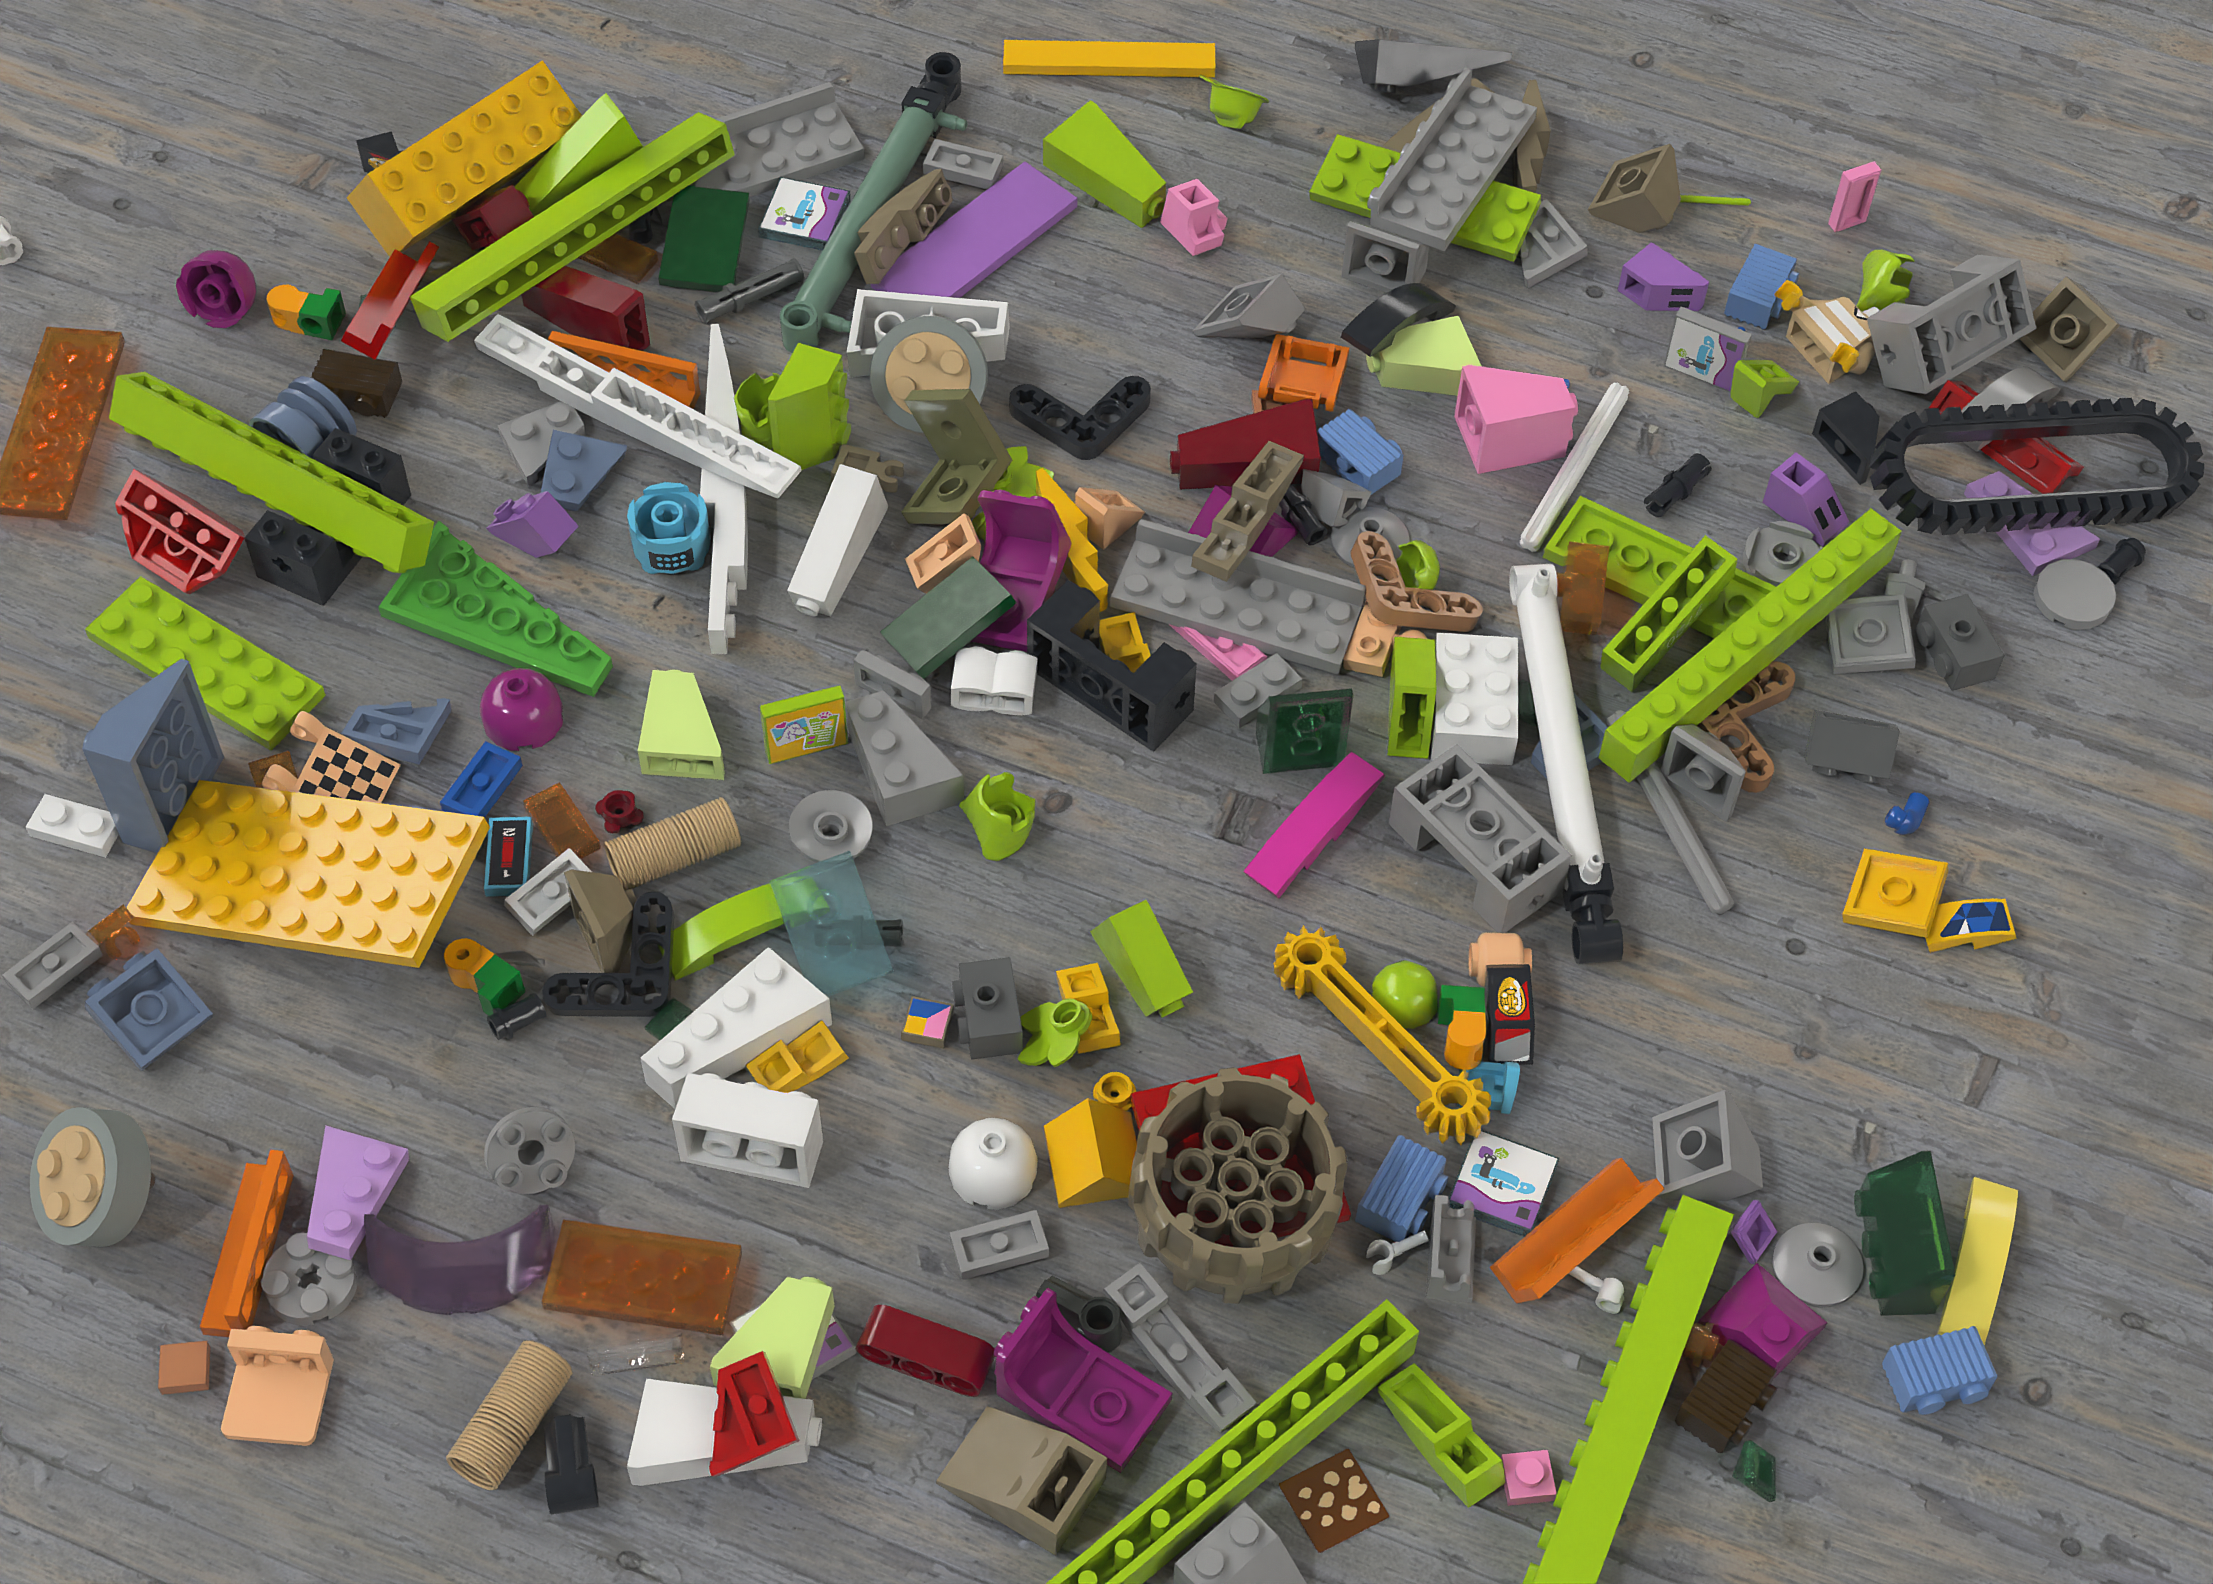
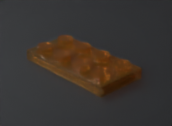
M563 1219L541 1301L544 1310L723 1336L742 1257V1247L737 1244Z

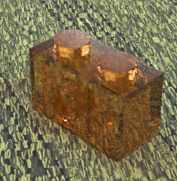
M1569 541L1564 554L1563 572H1556L1557 596L1560 597L1558 611L1562 631L1596 635L1601 624L1609 546Z

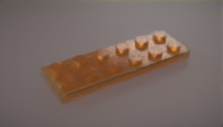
M46 327L0 461V515L68 520L124 348L125 340L122 332Z

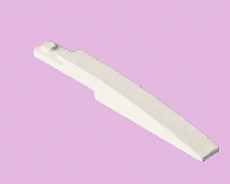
M499 314L493 318L474 340L478 350L536 380L540 390L642 442L746 487L779 498L802 471L800 465L622 371L613 368L609 373Z
M711 324L705 416L740 434L733 385L719 324ZM702 468L700 495L703 497L707 508L709 527H714L708 635L711 654H727L728 638H735L736 634L735 614H730V606H737V590H747L748 525L746 487Z

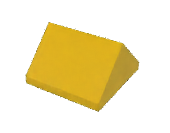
M1087 1098L1044 1125L1058 1208L1128 1197L1132 1164L1137 1147L1131 1112Z

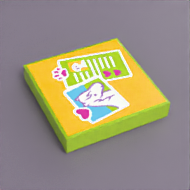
M834 686L760 706L765 753L769 764L848 744L845 699L841 686Z

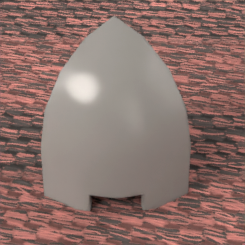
M1303 469V496H1306L1311 502V510L1315 516L1332 527L1345 525L1348 523L1346 517L1351 515L1357 507L1363 510L1366 506L1371 491L1338 476Z

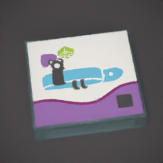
M780 177L759 225V238L823 250L851 200L850 190Z
M1481 1130L1478 1138L1472 1136L1449 1195V1207L1452 1209L1464 1208V1202L1470 1200L1474 1204L1473 1217H1476L1477 1220L1525 1237L1536 1226L1560 1158Z

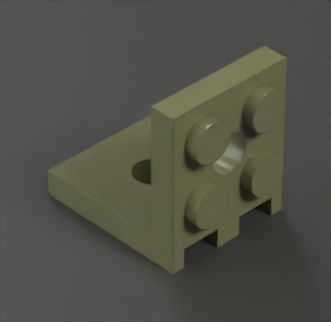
M971 389L912 390L904 401L940 460L901 513L908 524H951L964 513L971 520L980 506L978 501L980 492L982 490L993 491L995 484L1013 460Z

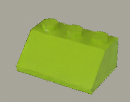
M798 343L768 398L773 452L800 465L801 470L834 459L840 445L847 444L851 433V424L847 423L849 399L845 398L847 373L843 372L842 355Z

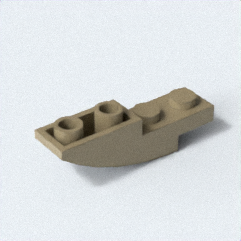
M935 169L904 188L880 207L857 232L861 244L854 252L866 284H879L910 242L923 241L953 201L951 188L945 180L942 169Z

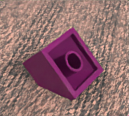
M1756 1263L1699 1319L1697 1324L1722 1346H1725L1727 1341L1732 1339L1777 1369L1776 1377L1826 1327L1827 1322L1762 1266Z

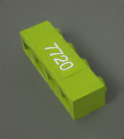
M1705 535L1602 650L1600 668L1629 691L1633 692L1734 578L1737 558Z

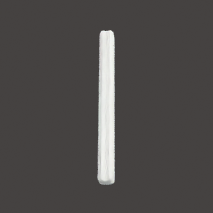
M1613 383L1608 388L1521 534L1520 545L1522 548L1529 549L1531 552L1540 549L1625 405L1629 394V389L1626 386Z

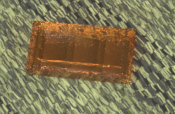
M615 233L578 258L639 284L657 263L658 254L655 250Z
M560 782L523 800L525 810L556 857H559L568 848L579 859L601 849L598 838Z

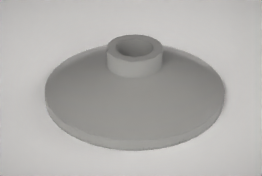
M1364 507L1363 510L1356 508L1351 515L1346 517L1348 520L1347 524L1333 527L1331 532V545L1335 554L1345 564L1353 568L1355 566L1351 558V550L1358 535L1362 532L1373 531L1383 536L1389 542L1395 559L1402 554L1398 546L1409 542V534L1405 524L1393 513L1377 507Z
M824 790L808 795L795 806L789 819V835L794 847L804 857L821 864H840L854 859L866 849L873 832L872 817L865 804L857 797L838 790ZM832 831L837 833L838 835L825 836L824 834L826 832Z
M1804 1223L1794 1226L1780 1237L1773 1251L1772 1266L1776 1279L1807 1305L1831 1307L1841 1304L1853 1296L1862 1281L1863 1260L1858 1248L1846 1234L1832 1226L1821 1223ZM1814 1254L1825 1256L1828 1262L1816 1260Z

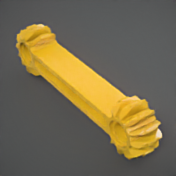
M1304 925L1300 930L1299 936L1287 932L1284 937L1285 944H1277L1275 949L1276 960L1273 963L1274 973L1280 978L1284 991L1295 988V995H1297L1298 999L1305 992H1312L1421 1102L1416 1107V1115L1419 1121H1424V1130L1427 1135L1439 1132V1140L1442 1144L1449 1136H1455L1456 1141L1461 1145L1465 1141V1133L1478 1138V1135L1481 1133V1125L1489 1123L1491 1113L1488 1109L1491 1106V1095L1489 1092L1483 1091L1484 1083L1481 1077L1468 1081L1469 1074L1466 1069L1459 1076H1452L1343 968L1346 963V952L1344 948L1339 947V940L1336 934L1325 937V931L1322 927L1315 933H1308ZM1309 960L1317 962L1312 965L1303 964V962ZM1457 1103L1463 1107L1460 1109H1449L1445 1105Z

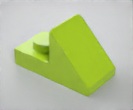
M1738 360L1734 366L1730 396L1746 411L1759 418L1775 395L1792 394L1799 381L1772 360Z

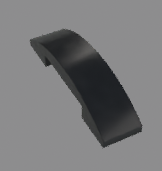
M1405 284L1387 292L1366 307L1342 331L1340 338L1371 357L1391 346L1398 331L1424 317L1430 321L1439 320L1454 312L1456 305L1424 284Z

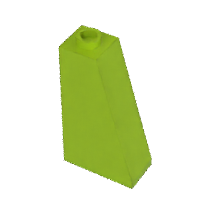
M605 93L515 185V189L525 195L530 205L529 210L535 217L640 150L643 146L625 116L608 94Z
M1093 101L1087 102L1043 138V165L1132 223L1143 228L1152 219H1157L1163 213L1166 201V182Z

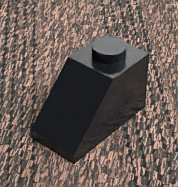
M1855 391L1819 409L1812 434L1861 485L1866 482L1870 471V459L1875 451L1874 447L1876 446L1880 416L1876 413L1874 407Z

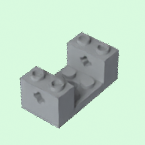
M1977 254L1950 270L1955 290L1927 306L1894 302L1868 317L1867 322L1884 387L1927 394L1947 382V380L1954 378L2035 330L2036 325L2020 259Z
M1455 745L1394 787L1389 825L1415 851L1436 839L1478 880L1472 908L1497 933H1506L1563 892L1572 855L1460 746ZM1475 820H1485L1493 828L1489 831L1481 832L1474 829L1470 823Z

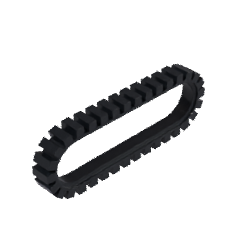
M2119 398L2114 404H2112L2111 399H2098L2092 406L2090 400H2078L2071 407L2068 401L2054 402L2050 408H2048L2047 402L2033 403L2028 409L2025 403L2012 404L2006 411L2004 404L1990 405L1985 412L1982 406H1969L1963 413L1960 407H1947L1941 415L1938 408L1924 409L1919 416L1914 411L1903 416L1899 422L1896 421L1874 447L1876 450L1871 455L1869 468L1876 470L1870 476L1873 490L1887 489L1879 498L1885 509L1888 511L1897 505L1901 507L1896 516L1897 520L1909 526L1915 518H1918L1917 531L1932 534L1940 526L1942 535H1954L1961 528H1963L1964 534L1978 533L1983 527H1985L1986 532H1999L2005 525L2008 531L2022 530L2027 524L2031 530L2043 529L2048 523H2050L2051 528L2065 527L2070 521L2073 527L2086 526L2091 520H2093L2094 525H2107L2113 518L2115 524L2129 523L2134 517L2137 523L2150 522L2155 516L2161 519L2170 515L2196 491L2200 485L2198 480L2204 475L2205 464L2197 461L2203 455L2200 443L2186 442L2194 434L2188 424L2184 422L2177 427L2173 425L2177 416L2175 412L2164 407L2156 415V402L2142 399L2134 406L2132 398ZM2128 433L2136 434L2149 440L2161 451L2167 463L2168 479L2165 485L2158 487L1942 499L1923 492L1911 480L1905 468L1904 454L1908 447L1920 444Z

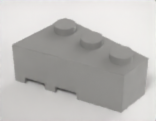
M884 690L845 702L847 731L885 826L960 804L964 799L963 774Z

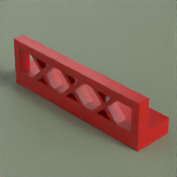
M429 241L418 261L394 249L346 329L341 342L376 360L411 300L410 296L415 293L439 246Z
M1947 380L1929 408H1938L1940 415L1947 407H1960L1962 410L1979 393L1962 381ZM2044 438L1992 440L1980 449L2042 494L2057 493L2069 476H2078L2084 468L2083 465Z

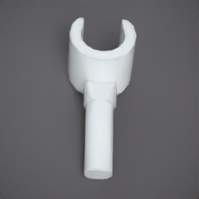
M1424 1230L1392 1244L1381 1239L1373 1241L1368 1247L1366 1258L1379 1254L1383 1255L1386 1259L1376 1262L1373 1265L1372 1272L1377 1275L1387 1273L1391 1269L1394 1257L1429 1241Z
M1578 1266L1568 1273L1591 1287V1289L1599 1292L1595 1303L1600 1309L1612 1314H1617L1620 1311L1624 1301V1287L1621 1281L1616 1278H1605L1604 1280L1596 1278Z

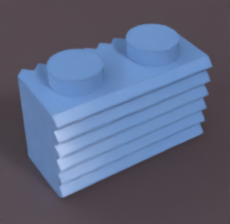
M1754 244L1743 268H1741L1735 283L1730 289L1724 311L1725 315L1732 316L1733 319L1738 318L1741 322L1746 321L1747 324L1752 323L1754 327L1760 326L1761 329H1766L1772 317L1779 319L1783 311L1781 306L1783 300L1775 297L1774 293L1786 280L1797 283L1799 273L1794 271L1797 258Z
M1348 408L1346 412H1342L1340 416L1331 420L1329 424H1325L1323 428L1320 427L1318 429L1317 436L1322 461L1330 465L1332 470H1336L1338 475L1341 474L1342 478L1371 491V495L1401 475L1404 456L1401 448L1394 440H1386L1376 431L1374 424L1369 418L1365 416L1360 417L1352 409Z
M1398 1135L1358 1204L1355 1222L1395 1242L1408 1238L1410 1233L1415 1235L1421 1232L1429 1215V1212L1424 1210L1430 1198L1435 1199V1195H1442L1449 1177L1443 1174L1446 1158L1443 1155H1438L1435 1151H1430L1427 1147H1422L1419 1143H1413L1411 1139H1405L1403 1135Z
M1975 1326L1890 1347L1882 1362L1883 1369L1886 1371V1377L1889 1379L1890 1386L1893 1387V1394L1896 1395V1400L1900 1404V1410L1908 1412L1917 1409L1921 1415L1934 1413L1942 1409L1946 1405L1945 1402L1961 1399L1963 1404L1978 1402L1988 1396L1989 1390L1998 1377Z

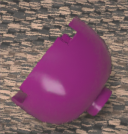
M208 250L191 258L182 267L181 275L176 281V289L179 300L189 314L193 317L198 314L203 319L211 320L206 323L210 327L227 328L237 324L253 305L256 295V282L253 272L239 256L228 251Z
M529 668L506 670L494 677L482 693L480 703L481 720L486 735L497 746L510 751H519L518 746L532 745V749L542 747L552 740L562 727L563 705L558 690L542 673Z

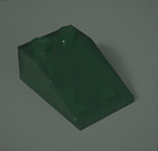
M1352 688L1269 696L1258 709L1256 739L1263 774L1336 767L1345 758L1354 696Z

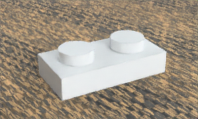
M44 794L26 825V830L31 837L105 858L119 835L110 812Z
M570 848L504 901V906L532 936L571 905L564 872L571 869L592 872Z

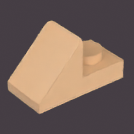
M965 513L905 558L917 589L927 594L972 556L979 562L981 543L970 517Z

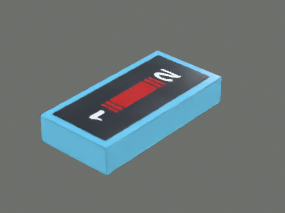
M531 817L489 818L490 829L488 831L484 880L486 897L510 896L530 880L533 835Z

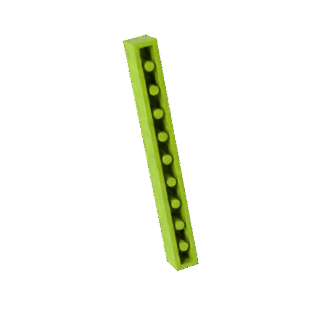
M697 112L414 293L410 298L421 327L449 342L735 155L726 124Z
M147 372L116 376L109 419L123 426L124 431L127 433L142 436L152 441L154 447L161 450H169L180 456L182 462L197 465L208 471L210 477L225 480L237 486L236 489L240 493L254 495L265 501L267 507L284 511L293 516L297 523L312 526L322 531L324 535L334 538L335 541L352 547L353 552L357 555L373 558L382 563L383 568L390 572L405 573L408 569L425 566L434 521Z
M1870 508L1605 730L1598 758L1630 783L1666 752L1671 732L1676 726L1688 724L1697 726L1886 566L1893 558L1902 531Z
M1682 1195L1677 1210L1670 1207L1667 1208L1659 1229V1233L1667 1235L1662 1247L1653 1244L1644 1270L1652 1273L1648 1285L1641 1282L1638 1283L1629 1307L1637 1310L1633 1324L1624 1320L1615 1343L1616 1347L1623 1349L1618 1362L1609 1359L1599 1384L1608 1388L1603 1402L1597 1399L1593 1400L1584 1425L1592 1428L1589 1439L1586 1442L1578 1438L1569 1465L1577 1468L1572 1483L1564 1479L1562 1480L1553 1506L1561 1509L1556 1524L1548 1520L1546 1521L1537 1544V1548L1545 1551L1540 1566L1530 1562L1522 1584L1597 1583L1734 1214L1686 1195Z
M1386 1299L1046 1584H1143L1414 1355L1419 1330Z

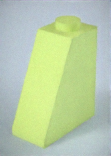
M1459 316L1408 326L1395 334L1391 346L1371 357L1366 355L1368 368L1371 373H1376L1382 387L1458 396L1462 366H1481Z
M652 670L638 746L642 774L724 780L725 771L722 750L694 673L682 672L680 670Z
M787 1277L713 1357L710 1370L714 1386H717L719 1369L764 1351L782 1396L806 1399L835 1307L832 1287L813 1277H802L801 1280Z

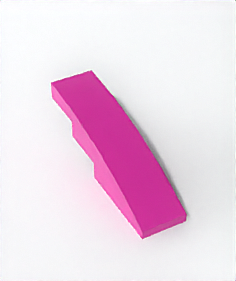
M1351 751L1294 809L1243 872L1279 899L1302 868L1308 870L1331 839L1333 841L1338 839L1385 778V775Z

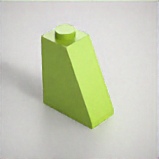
M1394 637L1390 675L1387 756L1428 759L1437 688L1434 639Z
M1147 899L1107 918L1090 931L1095 942L1145 1016L1158 1011L1161 1018L1185 1007L1181 999L1193 993Z

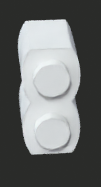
M978 646L960 649L956 652L951 686V706L967 711L993 710L1010 715L1032 714L1037 676V657L1018 650L996 654Z

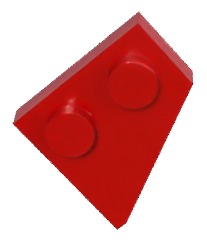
M758 1352L718 1370L716 1391L718 1394V1404L714 1412L713 1431H715L712 1461H710L709 1465L712 1477L720 1476L800 1441L766 1352Z

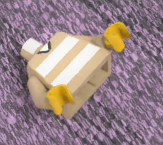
M1786 280L1774 293L1775 297L1783 300L1781 303L1782 308L1785 311L1790 310L1793 312L1786 338L1828 384L1848 372L1857 375L1865 373L1875 354L1867 318L1880 310L1872 307L1861 312L1846 297L1833 300L1808 299L1803 296L1799 286L1792 281Z

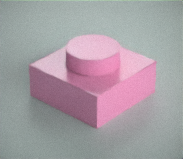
M1548 1450L1501 1455L1505 1476L1504 1488L1508 1506L1555 1500L1557 1493Z

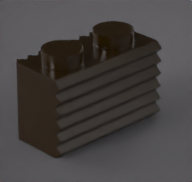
M323 349L320 359L317 360V366H315L312 372V377H310L332 391L348 410L363 416L375 415L378 417L381 415L384 418L388 416L402 385L398 362L379 358L374 360L368 356Z
M1729 1339L1682 1403L1675 1419L1676 1424L1682 1426L1685 1431L1691 1432L1694 1437H1698L1701 1442L1707 1443L1717 1453H1723L1730 1442L1739 1446L1753 1425V1422L1747 1419L1755 1407L1763 1412L1778 1389L1771 1384L1777 1369L1732 1339Z

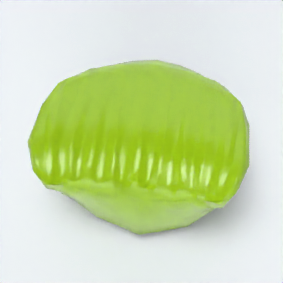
M1883 249L1873 250L1867 254L1862 263L1863 285L1860 299L1856 305L1861 312L1872 307L1882 310L1894 302L1905 303L1906 298L1910 295L1909 284L1913 273L1900 266L1906 261L1915 262L1913 257Z
M755 372L741 383L734 396V402L742 435L770 450L773 448L768 398L780 375L773 373V376L761 379Z
M1004 772L990 778L989 774L978 782L966 799H963L959 804V807L967 815L970 823H972L982 848V854L987 860L999 861L1014 854L1023 846L1032 828L1035 815V798L1013 790L1014 776L1010 772Z

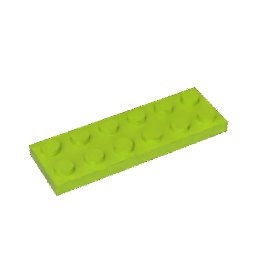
M1337 134L1309 191L1310 200L1371 218V209L1367 206L1369 196L1373 188L1380 187L1384 181L1387 169L1390 165L1395 166L1400 159L1401 153ZM1492 181L1451 243L1514 262L1540 207L1541 195Z
M1580 496L1546 545L1543 558L1643 605L1693 548ZM1736 568L1734 578L1690 627L1715 639L1775 589L1776 586Z
M141 576L85 628L90 640L152 678L159 675L178 660H188L207 712L270 751L290 732V728L298 713L302 711L309 713L326 696L322 685Z

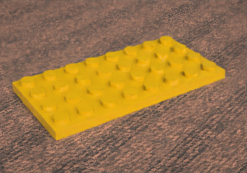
M199 780L169 832L166 846L160 848L124 911L123 916L131 925L420 968L490 826L486 819L481 816Z

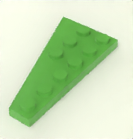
M440 521L437 522L432 530L425 566L408 569L407 572L402 573L378 607L383 618L510 666L532 669L542 673L550 681L592 697L595 696L613 668L612 659L608 654L579 631H572L560 621L559 615L550 608H543L534 600V596L495 564L484 561L474 553L471 545L464 540L459 541L449 532V528Z

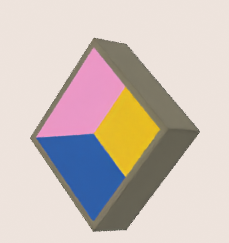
M911 996L901 1031V1040L944 1049L954 1013V1004Z

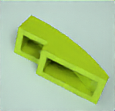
M1415 1363L1378 1386L1380 1396L1408 1437L1447 1486L1468 1508L1505 1484L1502 1459L1473 1431L1471 1418Z

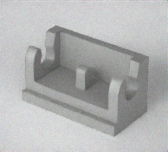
M1435 1195L1430 1218L1426 1298L1472 1303L1476 1217H1473L1474 1204L1472 1201L1466 1200L1464 1208L1452 1209L1449 1207L1448 1196Z

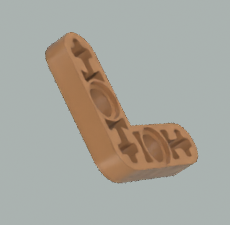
M1365 531L1358 535L1351 550V558L1360 583L1366 586L1365 597L1369 609L1377 620L1389 625L1469 632L1474 629L1483 612L1478 600L1465 593L1405 587L1389 542L1383 536L1371 531ZM1375 575H1379L1385 578L1387 581L1381 580L1377 578ZM1421 606H1425L1431 609L1433 612H1429L1423 609Z
M1771 662L1740 689V691H1745L1751 695L1753 699L1751 702L1740 703L1731 696L1723 705L1717 708L1715 716L1710 714L1697 725L1703 731L1714 734L1719 740L1723 736L1732 735L1741 741L1742 745L1740 747L1729 749L1746 771L1741 789L1747 792L1757 793L1768 788L1774 773V763L1742 722V719L1778 704L1790 696L1795 683V673L1790 666L1783 662ZM1769 678H1771V679L1774 681V682H1771V683L1767 684ZM1748 766H1749V768H1750L1753 772H1751V773H1748V772H1747ZM1760 770L1762 772L1761 776H1759L1756 773V771Z

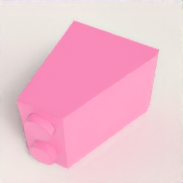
M1474 365L1462 366L1454 417L1478 474L1566 456L1568 442L1573 438L1572 422L1574 416L1578 414V403L1575 394L1569 393L1563 378Z

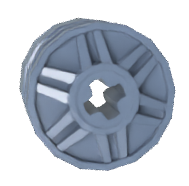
M305 376L295 378L287 389L282 390L278 394L277 402L267 404L250 420L249 426L312 459H314L313 454L334 428L354 436L357 433L355 421L342 401L325 385Z

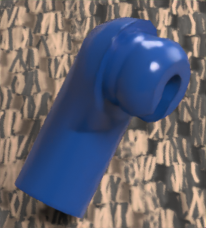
M1911 793L1904 810L1899 806H1894L1889 810L1885 817L1886 826L1894 828V832L1899 835L1913 833L1919 828L1930 803L1929 799L1921 793Z

